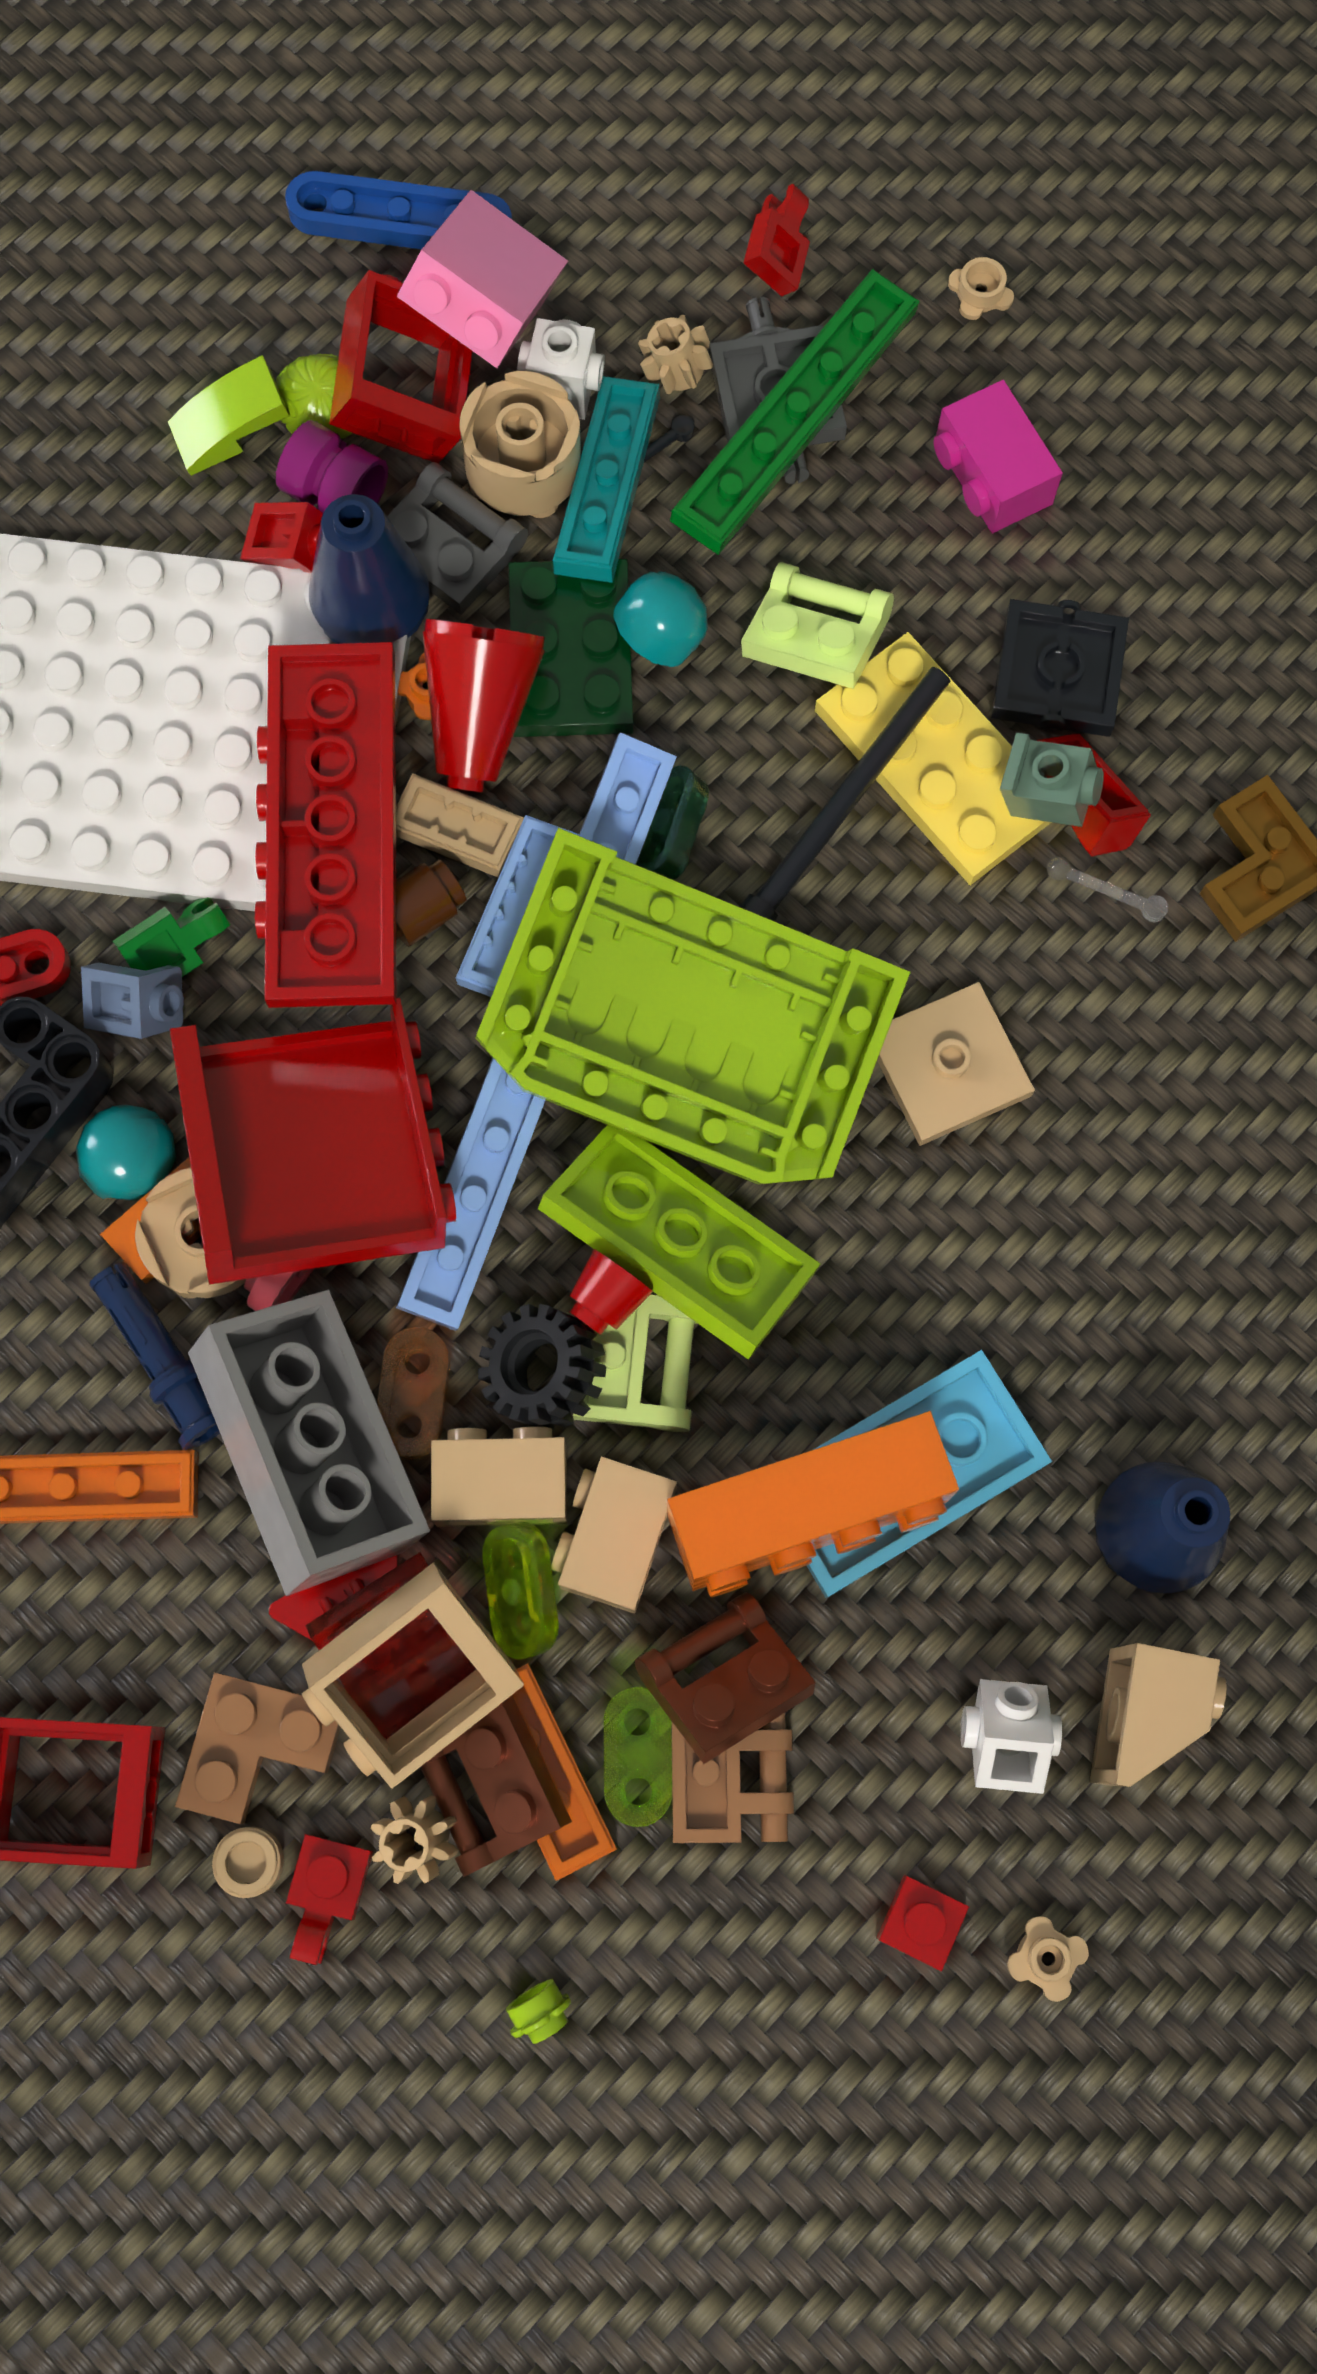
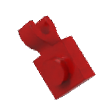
M794 184L788 186L783 202L779 201L773 194L766 197L761 213L755 216L743 262L781 297L798 290L810 241L799 232L802 219L808 209L809 198Z
M305 1834L286 1904L305 1908L295 1935L290 1959L313 1965L322 1964L334 1917L351 1921L355 1920L373 1851Z

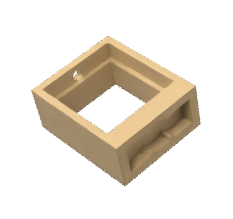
M434 1562L302 1663L308 1684V1689L302 1695L309 1708L326 1727L336 1721L349 1737L343 1744L357 1767L366 1776L371 1775L377 1770L391 1789L524 1686L512 1661ZM426 1609H429L476 1670L386 1740L337 1679Z

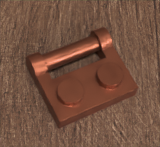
M744 1592L728 1602V1611L659 1652L652 1648L635 1659V1667L644 1685L703 1764L784 1714L814 1693L816 1682L766 1620L762 1607L748 1592ZM740 1634L750 1644L751 1647L683 1689L674 1678L675 1674Z
M513 1696L507 1698L420 1767L433 1796L436 1797V1802L444 1819L447 1817H456L457 1822L449 1828V1831L461 1854L455 1860L463 1877L572 1822ZM456 1749L497 1836L487 1842L482 1837L445 1755Z

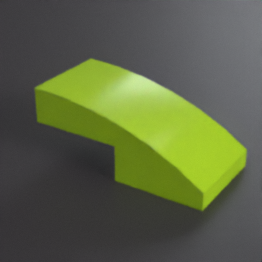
M262 355L207 386L179 409L168 421L185 467L192 476L242 453L243 449L239 442L240 438L289 417V413L271 369Z

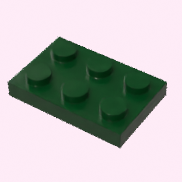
M627 559L618 560L613 583L554 574L553 561L509 563L510 630L545 637L543 647L545 652L514 737L620 734V732L623 734H633L631 648L620 635L613 617L615 606L628 589Z

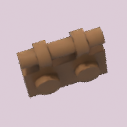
M785 1713L703 1764L671 1721L673 1843H741V1814H760L761 1842H788L787 1814L794 1813V1792H787L786 1751H793L792 1730H786ZM740 1751H759L760 1792L741 1793Z

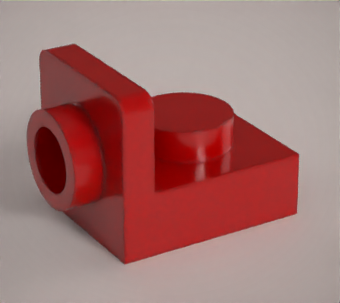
M309 502L255 503L240 559L248 563L281 566L312 573L323 512Z

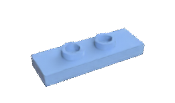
M525 815L457 973V985L489 997L492 996L556 831L561 827ZM566 830V831H568V832H571V833H573V834L579 836V834H577V833H575V832Z

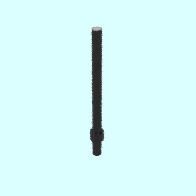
M936 667L929 669L756 896L749 894L739 906L740 908L772 921L777 919L778 914L775 912L777 907L951 682L950 678L943 671Z

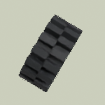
M530 1304L520 1306L521 1316L509 1311L501 1317L507 1326L505 1330L493 1326L487 1336L496 1341L493 1349L485 1346L481 1347L479 1357L490 1361L489 1367L478 1368V1379L490 1383L489 1386L482 1389L483 1395L486 1400L495 1402L492 1407L499 1414L509 1417V1419L532 1427L552 1428V1430H554V1424L567 1427L574 1423L571 1413L583 1417L591 1409L583 1401L586 1395L598 1399L602 1388L592 1385L594 1376H606V1366L594 1361L595 1358L605 1355L603 1345L593 1341L597 1336L596 1332L576 1317L543 1304H539V1308ZM552 1343L556 1347L558 1354L556 1371L551 1381L543 1389L532 1391L527 1383L529 1362L533 1354L542 1345Z

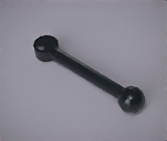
M686 415L675 417L672 421L671 430L648 445L644 463L676 440L680 442L690 440L694 435L695 429L693 419Z

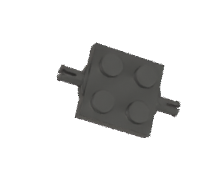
M756 297L749 300L746 304L752 328L751 332L738 339L709 343V356L713 364L711 371L727 443L824 328L823 325L801 329L775 327L770 309V300L767 297H760V306L758 307ZM842 404L809 445L845 440L847 425ZM803 452L785 473L784 479L786 483L795 484V475H797L798 483L808 479L809 470L807 469Z

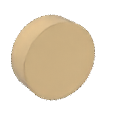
M244 1827L228 1833L217 1845L212 1860L213 1874L219 1886L228 1894L238 1898H252L270 1890L279 1880L284 1867V1854L279 1841L272 1833L259 1827Z

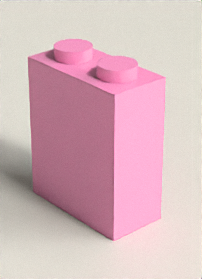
M470 190L421 249L397 297L491 365L498 368L545 302L568 260L481 196Z

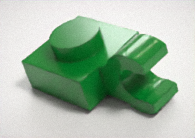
M207 897L197 899L191 903L177 920L164 907L112 942L130 968L147 971L166 965L177 966L181 968L183 977L203 964L194 948L218 935L231 924L218 904L213 903L212 899Z

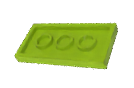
M609 1125L597 1135L543 1194L538 1210L587 1245L614 1261L644 1283L654 1293L748 1360L812 1279L821 1264L648 1141Z

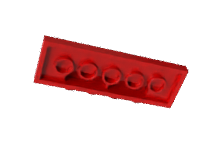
M393 642L268 645L267 726H258L257 728L258 758L260 764H267V783L257 784L256 788L258 819L260 822L266 821V842H257L255 851L258 879L266 880V901H256L255 904L257 938L265 939V1002L268 1008L397 1004L395 651Z

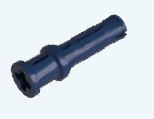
M125 1262L115 1264V1274L111 1267L104 1269L90 1281L89 1286L96 1292L151 1379L152 1383L149 1385L150 1398L154 1404H163L182 1434L178 1442L184 1450L194 1449L219 1435L220 1431L191 1360H186L155 1310L139 1288Z

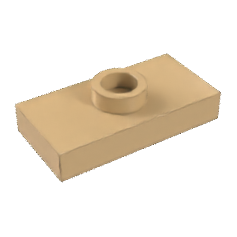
M412 773L396 806V837L499 878L524 817Z

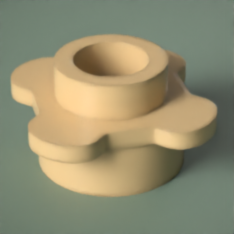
M988 257L972 259L965 264L963 269H956L949 276L948 287L957 293L961 302L960 314L969 320H977L981 317L982 313L993 309L1005 311L1011 307L1014 300L1013 291L1005 287L1007 281L1006 271L994 259ZM976 289H983L985 292H979Z
M1043 1916L1033 1917L1025 1925L1026 1935L1020 1941L1017 1952L1012 1953L1008 1958V1971L1019 1982L1029 1980L1041 1987L1047 1999L1055 2002L1062 2001L1071 1993L1070 1979L1076 1967L1084 1964L1088 1959V1946L1079 1936L1067 1937L1055 1930L1050 1919ZM1045 1952H1051L1054 1955V1962L1051 1965H1045L1042 1962V1955Z

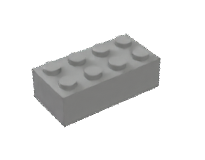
M329 1289L207 1326L189 1350L188 1355L286 1596L404 1553L430 1532Z

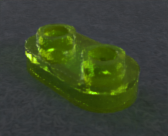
M516 1522L498 1526L486 1537L482 1553L491 1627L495 1641L506 1655L513 1659L521 1660L546 1653L553 1647L558 1636L559 1620L550 1552L545 1537L531 1523Z
M642 1687L628 1688L619 1692L609 1702L604 1714L605 1801L608 1809L617 1820L633 1827H644L658 1821L666 1813L672 1800L671 1720L649 1689ZM633 1709H642L650 1716V1728L645 1734L640 1736L630 1734L624 1725L627 1713ZM633 1778H644L651 1785V1797L644 1804L635 1805L625 1795L626 1785Z

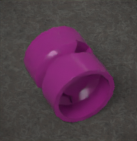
M313 420L303 423L292 434L283 449L276 470V485L280 491L299 502H309L313 506L318 504V509L323 513L331 502L339 497L351 494L366 496L378 504L388 479V465L385 460L359 445L351 444L347 446L341 440L338 433Z

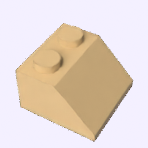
M1141 1643L1110 1649L1090 1783L1131 1787L1209 1732L1212 1718L1219 1719L1221 1717L1226 1700L1225 1678L1218 1677L1220 1660Z

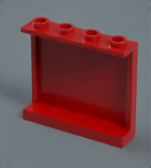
M397 998V1004H391V1021L199 1047L196 1025L170 1028L209 1285L445 1248L446 1223L456 1222L454 1194L450 1183L439 1184L436 1167L444 1166L442 1138L438 1127L430 1129L427 1127L424 1112L433 1110L430 1082L427 1073L416 1075L413 1059L421 1058L418 1026L416 1021L405 1022L400 998Z

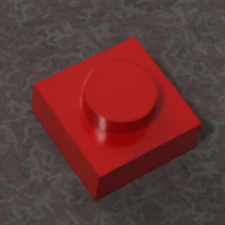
M904 1875L876 1939L942 1972L969 1906Z

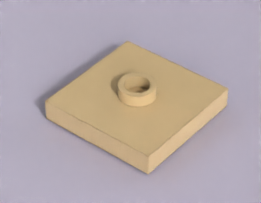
M980 982L893 1019L877 1059L919 1146L1032 1097L1035 1091Z

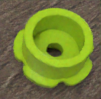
M553 1979L539 1983L521 1994L506 2007V2012L514 2024V2027L510 2030L511 2036L519 2038L525 2034L529 2036L532 2044H536L558 2032L568 2022L564 2011L571 2003L569 1995L561 1994Z

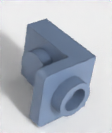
M99 962L81 967L84 1028L143 1039L183 1025L184 997L180 967L166 965L145 971Z

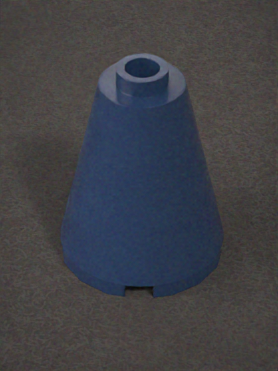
M351 494L339 497L328 505L321 519L308 592L310 607L316 621L323 628L324 633L337 644L394 642L407 635L408 639L418 631L428 613L430 588L422 564L380 506L372 499L363 495Z
M1168 1462L1140 1464L1120 1474L1105 1491L1095 1514L1096 1543L1107 1566L1132 1585L1149 1593L1181 1592L1204 1581L1219 1564L1226 1547L1230 1523L1229 1503L1220 1488L1186 1467Z

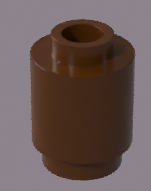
M440 859L430 866L421 863L396 880V941L401 939L407 947L412 946L458 915L456 908L467 901L459 882Z

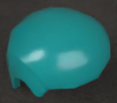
M662 571L657 573L648 572L639 577L627 589L613 612L620 635L631 648L652 663L668 667L681 665L698 648L708 630L707 606L695 588L680 577Z
M131 1105L112 1106L98 1112L84 1125L76 1146L79 1176L93 1193L102 1199L140 1200L170 1174L176 1161L174 1136L165 1120L161 1119L157 1113L151 1110Z

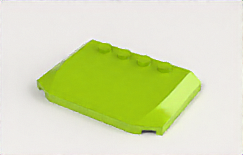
M558 828L475 1039L523 1092L755 1184L832 1178L910 971L854 948L845 951L620 859L616 857L617 851Z

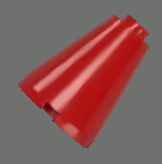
M426 619L423 641L436 773L448 775L447 787L483 792L484 781L497 782L545 652L543 650L545 637L499 628L478 627L473 624Z

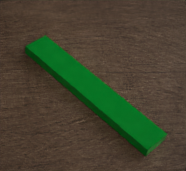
M872 269L672 509L670 522L719 555L916 314L920 301Z

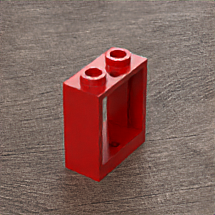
M368 270L346 301L329 424L430 462L439 463L461 440L460 416L467 399L473 351L399 299L397 295L403 283L398 278ZM370 322L439 349L431 405L363 379Z
M0 1717V1861L131 1869L151 1866L165 1727ZM20 1736L122 1742L111 1846L8 1839Z

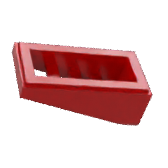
M1080 733L1037 740L1091 748L1097 767L1103 769V787L1097 805L1088 806L1083 827L1071 825L1077 838L1089 855L1097 856L1122 851L1130 847L1151 816L1147 808Z

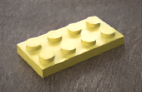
M907 632L867 662L854 689L837 684L817 699L815 712L851 753L860 760L929 669L936 667L941 671L943 670L913 636ZM950 678L951 682L876 778V781L969 885H972L1052 822L1010 816L1000 791V786L1012 746Z

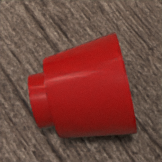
M594 1249L569 1295L577 1301L570 1310V1313L602 1335L608 1325L617 1330L653 1291L614 1261Z

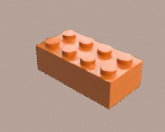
M928 1411L668 1498L667 1516L692 1591L707 1587L710 1597H715L748 1585L747 1580L751 1578L749 1574L751 1571L771 1565L774 1576L784 1574L811 1564V1559L817 1556L816 1549L834 1544L837 1554H842L875 1542V1537L882 1534L881 1527L897 1522L901 1533L938 1521V1516L947 1512L945 1504L959 1491V1487L932 1413Z

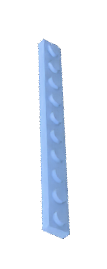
M620 732L579 836L617 851L616 857L636 865L677 756ZM493 1058L444 1181V1184L450 1183L452 1186L456 1207V1222L446 1223L445 1248L417 1252L396 1308L454 1331L458 1330L546 1101L523 1092Z

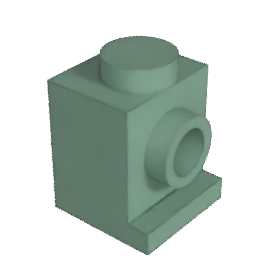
M1016 733L1000 791L1010 816L1083 827L1088 806H1096L1100 799L1104 773L1102 768L1097 767L1091 748L1030 740L1029 734Z

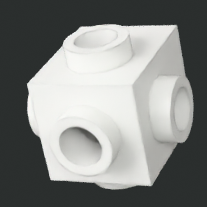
M537 318L532 342L522 341L517 371L540 373L558 382L568 393V399L575 410H577L579 419L585 420L591 391H599L602 384L605 355L596 353L595 328L581 326L579 323L571 320L552 321Z
M980 1679L975 1707L964 1706L961 1720V1746L972 1748L975 1787L1043 1794L1051 1757L1059 1755L1062 1742V1719L1060 1715L1051 1714L1048 1686Z

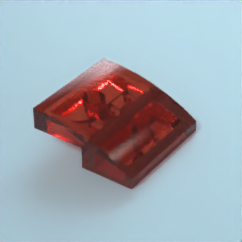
M421 1552L305 1625L310 1638L318 1650L330 1643L428 1567L429 1564ZM426 1609L341 1675L339 1680L344 1685L348 1694L387 1740L474 1672L476 1668L431 1611Z

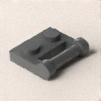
M432 462L421 472L416 486L387 517L422 564L428 578L430 592L462 615L522 549L528 537V530L514 519L504 520L451 480L452 474L438 462ZM439 500L493 541L492 544L485 551L481 550L429 510Z

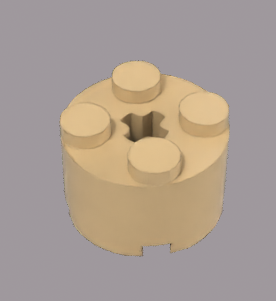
M531 371L505 373V380L496 382L488 387L486 382L475 388L467 398L461 411L460 434L465 471L470 490L477 499L497 511L518 516L531 515L535 518L549 517L556 512L559 504L571 494L581 458L580 420L578 413L568 399V393L550 377Z

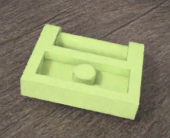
M780 562L774 570L770 588L741 640L742 656L854 689L890 618L894 595L893 593L876 588L871 593L803 575L800 574L799 567ZM795 597L863 618L858 624L791 605L790 602Z
M650 1294L617 1330L608 1325L602 1335L596 1332L597 1336L593 1341L603 1345L605 1355L595 1358L594 1361L606 1366V1376H594L592 1385L602 1388L598 1399L586 1395L583 1401L591 1409L583 1417L573 1413V1419L649 1427L671 1432H689L692 1411L686 1409L693 1330L694 1324L698 1323L659 1295ZM649 1318L668 1321L660 1405L641 1403Z

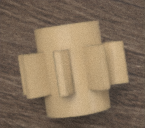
M680 315L679 318L671 317L660 321L657 320L650 329L647 339L639 340L638 343L644 356V360L640 365L647 381L653 383L661 379L666 394H671L673 390L684 391L696 388L703 375V371L713 367L707 351L710 341L704 326H698L690 330L685 315Z
M431 1795L421 1800L415 1810H413L410 1801L403 1796L390 1803V1811L395 1820L383 1818L371 1825L370 1829L375 1834L380 1835L379 1851L372 1857L373 1862L384 1860L390 1868L394 1869V1883L399 1884L407 1879L415 1869L420 1879L427 1883L439 1875V1867L434 1858L449 1860L458 1853V1849L453 1844L448 1843L449 1828L457 1822L456 1817L444 1819L443 1815L434 1809L436 1805L435 1796ZM410 1827L416 1829L414 1837L406 1833V1830ZM415 1841L423 1846V1849L418 1852L413 1849Z

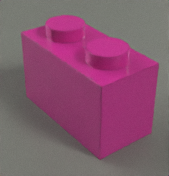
M1004 379L942 408L937 433L934 437V449L937 458L945 469L953 470L963 486V496L969 510L974 516H981L992 534L1053 505L1063 472Z

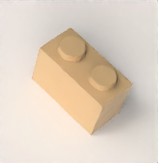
M520 1427L513 1429V1438L487 1439V1430L457 1428L447 1431V1440H431V1521L437 1527L568 1524L567 1446L565 1438H552V1428Z
M602 1456L596 1472L584 1469L572 1505L583 1510L575 1535L567 1532L562 1533L551 1566V1570L561 1573L558 1582L560 1589L635 1614L667 1519V1499L674 1497L677 1481Z

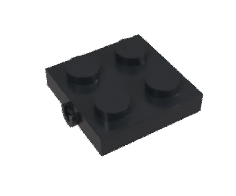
M1010 599L1006 612L991 718L1037 725L1041 728L1050 727L1060 731L1068 730L1110 737L1115 727L1129 618L1081 610V604L1074 600H1062L1057 606ZM1071 608L1074 610V613L1066 614L1063 610Z

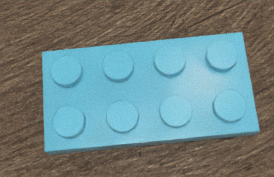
M982 1350L815 1448L818 1449L931 1411L959 1487V1491L945 1504L947 1512L939 1515L938 1521L901 1533L897 1522L881 1527L882 1534L875 1537V1542L842 1554H837L834 1544L816 1549L817 1556L812 1558V1563L806 1566L825 1598L830 1597L1052 1462Z

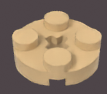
M191 1168L175 1172L160 1181L146 1198L148 1204L142 1211L141 1221L137 1219L135 1230L137 1251L147 1270L161 1284L184 1298L217 1297L232 1292L243 1285L246 1279L209 1285L204 1249L199 1243L187 1244L186 1237L194 1232L192 1222L199 1218Z

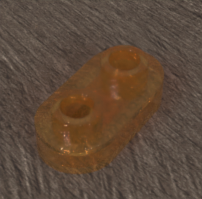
M422 1327L404 1329L394 1335L388 1342L383 1356L377 1402L399 1458L406 1460L426 1456L431 1452V1440H440L443 1431L451 1363L448 1349L435 1332ZM416 1353H424L430 1357L428 1369L421 1374H413L407 1370L408 1359ZM409 1416L417 1417L422 1422V1429L414 1438H404L399 1434L401 1421Z

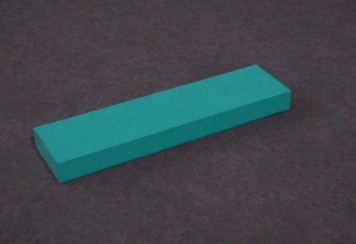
M603 376L553 557L554 574L613 583L660 401V384Z

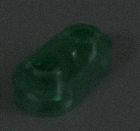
M680 765L672 768L636 862L637 866L672 880L678 878L688 865L689 856L709 798V788L706 781L688 767Z

